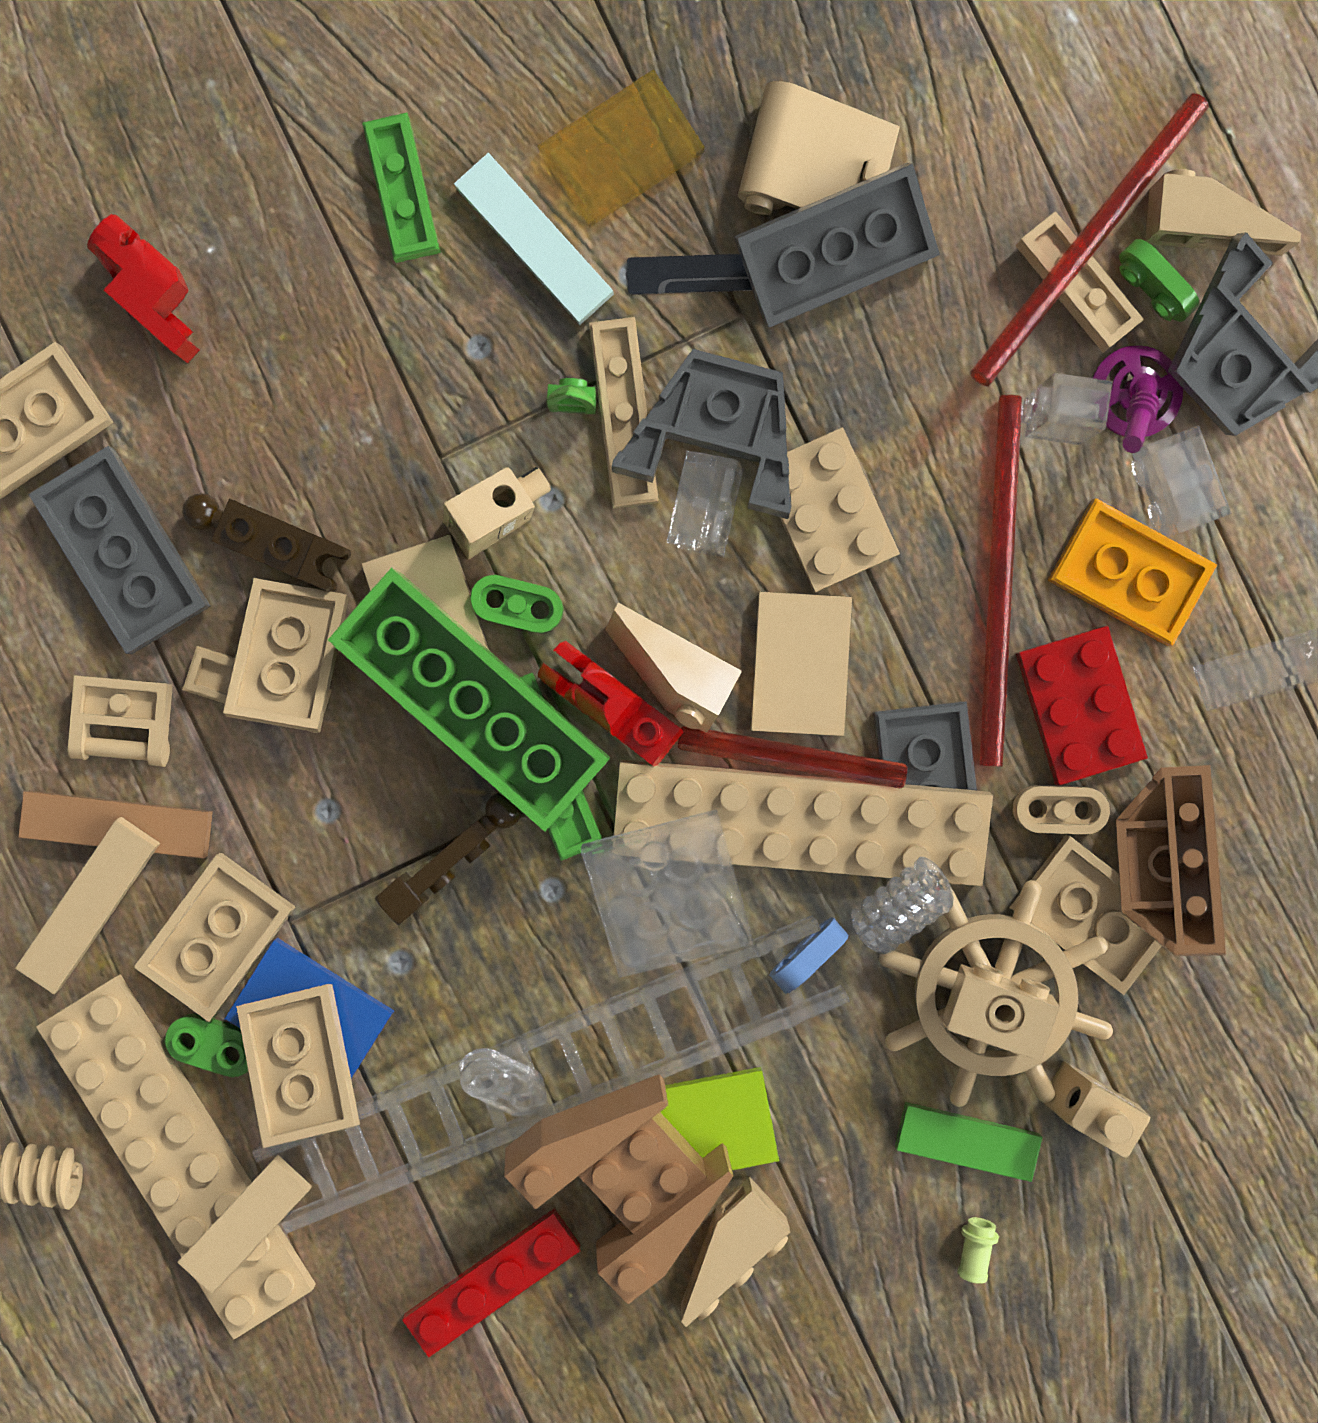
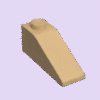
M1176 169L1166 174L1164 173L1149 190L1145 241L1149 244L1226 251L1231 239L1237 233L1247 232L1265 254L1282 256L1300 243L1301 233L1213 178L1195 176L1196 173L1192 170Z
M618 603L605 629L664 709L675 715L682 725L691 729H700L707 733L721 712L742 671Z

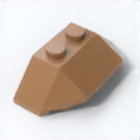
M1211 766L1160 768L1146 787L1116 819L1122 914L1174 956L1226 955Z

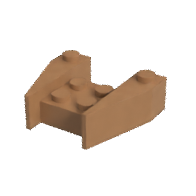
M660 1074L543 1118L505 1148L504 1177L535 1209L575 1178L579 1177L621 1221L596 1241L598 1274L627 1304L631 1303L667 1274L733 1178L727 1147L723 1143L702 1158L661 1114V1111L668 1106L664 1078Z

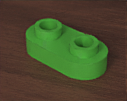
M1135 239L1120 253L1121 266L1119 269L1121 275L1132 286H1140L1152 299V307L1160 317L1167 321L1174 319L1183 322L1199 307L1200 301L1194 289L1151 244L1142 239Z
M489 575L481 578L474 585L471 592V604L478 616L489 622L542 634L554 630L563 618L564 608L560 597L553 590L544 586L500 575ZM493 591H500L504 595V602L498 608H492L488 604V596ZM538 602H545L549 606V614L544 619H536L532 614V608Z
M193 1013L182 1016L168 1028L165 1036L166 1048L169 1054L177 1061L228 1077H238L248 1072L241 1029L236 1025L217 1019L208 1022L199 1014ZM183 1033H189L194 1037V1047H187L183 1044ZM227 1047H234L238 1050L240 1055L238 1061H232L227 1057Z

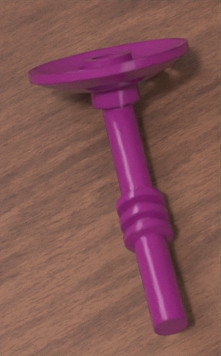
M1127 346L1108 355L1097 367L1090 385L1091 404L1097 418L1107 429L1124 437L1122 446L1129 453L1139 452L1143 447L1145 437L1154 435L1166 428L1178 414L1183 399V388L1168 372L1172 363L1171 359L1162 352L1148 346ZM1140 357L1149 358L1163 367L1167 375L1160 378L1153 369L1141 366ZM1121 361L1125 367L1115 375L1111 389L1105 390V383L1109 372ZM1129 372L1133 378L1124 384L1123 389H1120L1122 379ZM1168 391L1172 392L1167 410L1156 420L1158 410L1165 403ZM1119 402L1127 410L1126 419L1128 423L1119 419L1109 407Z

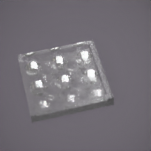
M717 809L581 845V854L619 978L754 944Z

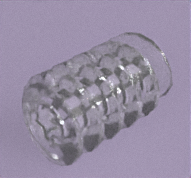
M919 857L914 862V868H904L900 873V877H892L887 882V887L880 886L874 892V896L865 897L861 902V909H851L853 928L868 948L881 954L892 953L899 944L906 943L912 935L920 933L926 925L934 923L940 915H945L951 910L954 901L952 888L945 874L932 860L926 857Z

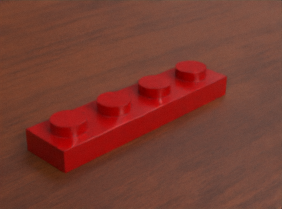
M554 1208L404 1314L402 1321L429 1358L579 1253L581 1244Z

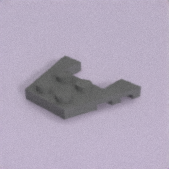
M1247 232L1237 233L1231 239L1168 369L1171 376L1221 431L1229 436H1236L1286 407V403L1303 393H1311L1318 389V339L1294 364L1240 303V298L1273 264Z
M692 349L659 395L658 402L648 416L641 420L633 431L630 441L622 452L619 451L614 458L612 472L653 483L665 440L667 438L758 462L759 467L749 499L748 509L789 519L792 505L789 488L783 372Z

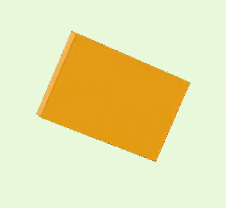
M1095 498L1089 503L1047 581L1166 646H1173L1217 564Z

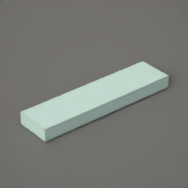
M489 153L454 183L456 190L579 325L614 295L611 287Z

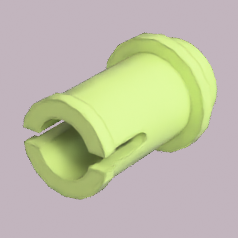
M973 1217L969 1218L968 1224L962 1227L961 1233L965 1240L960 1266L957 1271L962 1279L973 1283H985L987 1281L992 1246L997 1244L999 1240V1235L995 1232L996 1225L993 1222Z

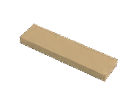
M635 317L591 322L589 327L613 509L659 503L656 476L653 483L612 472L614 458L619 451L622 452L630 441L633 431L641 420L648 416Z
M120 817L115 820L15 969L52 994H56L65 984L160 843L124 818Z

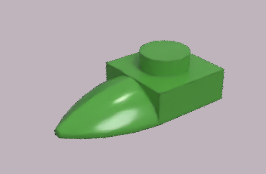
M562 378L559 380V385L548 384L547 405L550 412L596 414L595 387H587L586 380Z

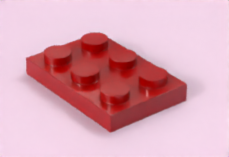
M1102 626L1015 653L1055 785H1063L1148 759L1108 626Z

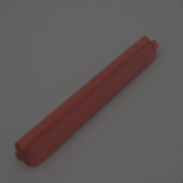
M682 726L681 729L684 732L678 738V748L683 751L899 789L905 786L908 773L907 765L903 763L708 730L705 733L700 729Z

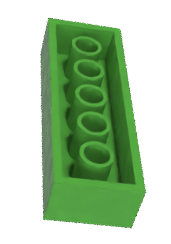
M390 568L328 639L332 645L545 832L610 759L603 750L408 578L393 568Z

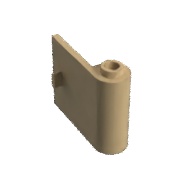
M783 81L769 82L765 86L738 197L745 202L744 207L747 210L760 215H770L772 210L780 209L786 205L795 209L802 208L889 170L900 126L801 86Z

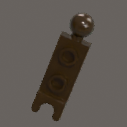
M204 493L188 497L183 504L182 514L189 526L198 530H205L211 527L216 528L211 540L212 542L329 592H335L338 585L336 581L328 578L323 573L322 566L324 561L330 557L348 560L351 557V551L341 545L230 498L224 511L219 509V505L213 497Z
M494 794L486 803L485 815L472 824L413 877L407 872L399 876L375 897L376 902L397 925H400L429 899L424 891L429 888L434 895L456 877L450 870L462 858H465L471 864L491 846L485 838L497 828L506 829L516 825L522 811L503 794Z

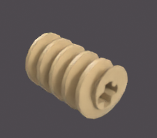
M10 1142L3 1155H1L0 1144V1199L9 1204H15L21 1200L23 1205L34 1206L40 1202L42 1207L53 1208L59 1204L61 1209L70 1210L74 1206L80 1194L83 1180V1167L81 1163L74 1162V1149L66 1147L60 1160H56L55 1147L48 1145L40 1159L38 1158V1149L35 1144H29L25 1148L22 1157L19 1156L20 1149L17 1142Z

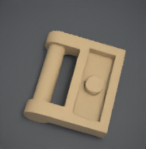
M74 676L68 739L69 757L86 760L89 756L148 761L150 766L165 767L170 754L168 734L173 684ZM90 724L149 729L148 742L94 738L90 735Z

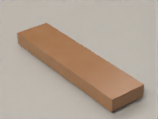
M24 791L18 838L98 846L115 820L122 817L160 843L154 853L206 858L208 857L213 811L39 791Z

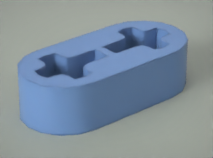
M835 918L827 919L773 968L769 976L785 994L790 993L826 962L846 942L849 935Z

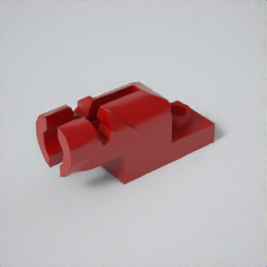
M110 214L93 230L87 243V248L98 258L113 278L104 291L174 354L189 363L200 349L188 339L193 331L172 313L189 291L180 270L148 241L140 239L138 233L118 215Z
M567 641L559 643L553 651L581 672L582 682L579 684L572 683L545 663L538 670V678L652 766L659 765L684 730Z

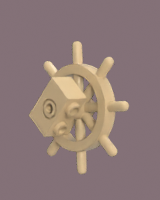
M1029 880L1023 885L1013 916L987 914L967 918L954 891L948 886H941L936 891V899L950 927L933 941L922 960L891 949H885L879 955V962L882 966L916 977L915 1002L920 1018L888 1034L885 1039L886 1047L891 1051H898L928 1037L934 1047L944 1057L959 1066L950 1093V1101L957 1107L967 1104L977 1074L1006 1076L1025 1072L1037 1098L1042 1102H1050L1055 1096V1091L1041 1064L1058 1051L1071 1030L1101 1040H1107L1113 1034V1028L1110 1023L1077 1012L1078 987L1073 968L1104 954L1107 951V942L1104 938L1096 936L1062 951L1046 932L1031 923L1042 891L1041 885L1037 881ZM1005 938L995 967L991 966L979 940ZM1023 944L1034 949L1045 959L1032 967L1012 975ZM962 948L971 967L961 964L958 972L945 968L944 966L948 960ZM1054 978L1055 998L1052 994H1049L1050 988L1041 983ZM936 985L952 989L947 1006L938 1011L935 1003ZM949 1031L969 1037L968 1045L957 1039ZM990 1044L1005 1050H986V1048Z

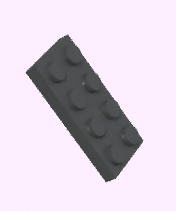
M912 163L902 164L734 236L763 322L768 328L940 255Z
M110 446L103 448L28 494L126 654L132 655L211 607L114 448Z

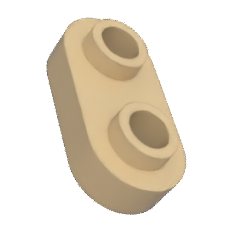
M1036 785L1026 787L1017 794L1013 802V815L1021 827L1035 833L1093 834L1106 825L1110 815V807L1106 797L1101 792L1092 788ZM1039 800L1043 807L1040 815L1032 817L1029 813V805L1031 802ZM1084 801L1088 805V813L1085 817L1078 818L1075 814V807L1079 802Z

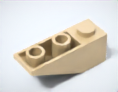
M750 1176L715 1208L681 1302V1322L685 1327L696 1318L703 1320L708 1317L719 1303L718 1298L731 1286L736 1289L743 1285L752 1275L753 1266L765 1255L772 1257L777 1254L788 1240L787 1235L790 1233L787 1217Z

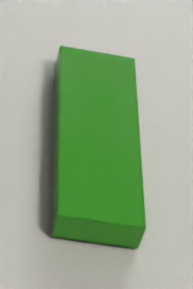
M408 113L363 122L362 125L394 261L399 263L441 253Z
M905 1102L895 1148L897 1151L1032 1182L1043 1137L1037 1132Z

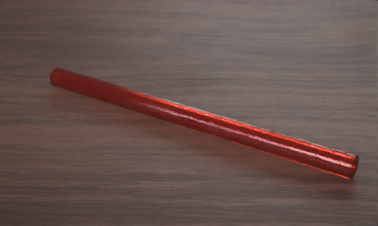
M1196 93L1188 96L970 372L972 378L977 383L986 387L991 385L1209 108V104L1203 96Z
M1002 395L999 396L980 766L1003 767L1022 396Z

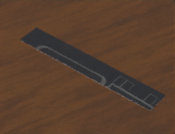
M740 254L630 257L627 259L628 293L631 295L752 290Z

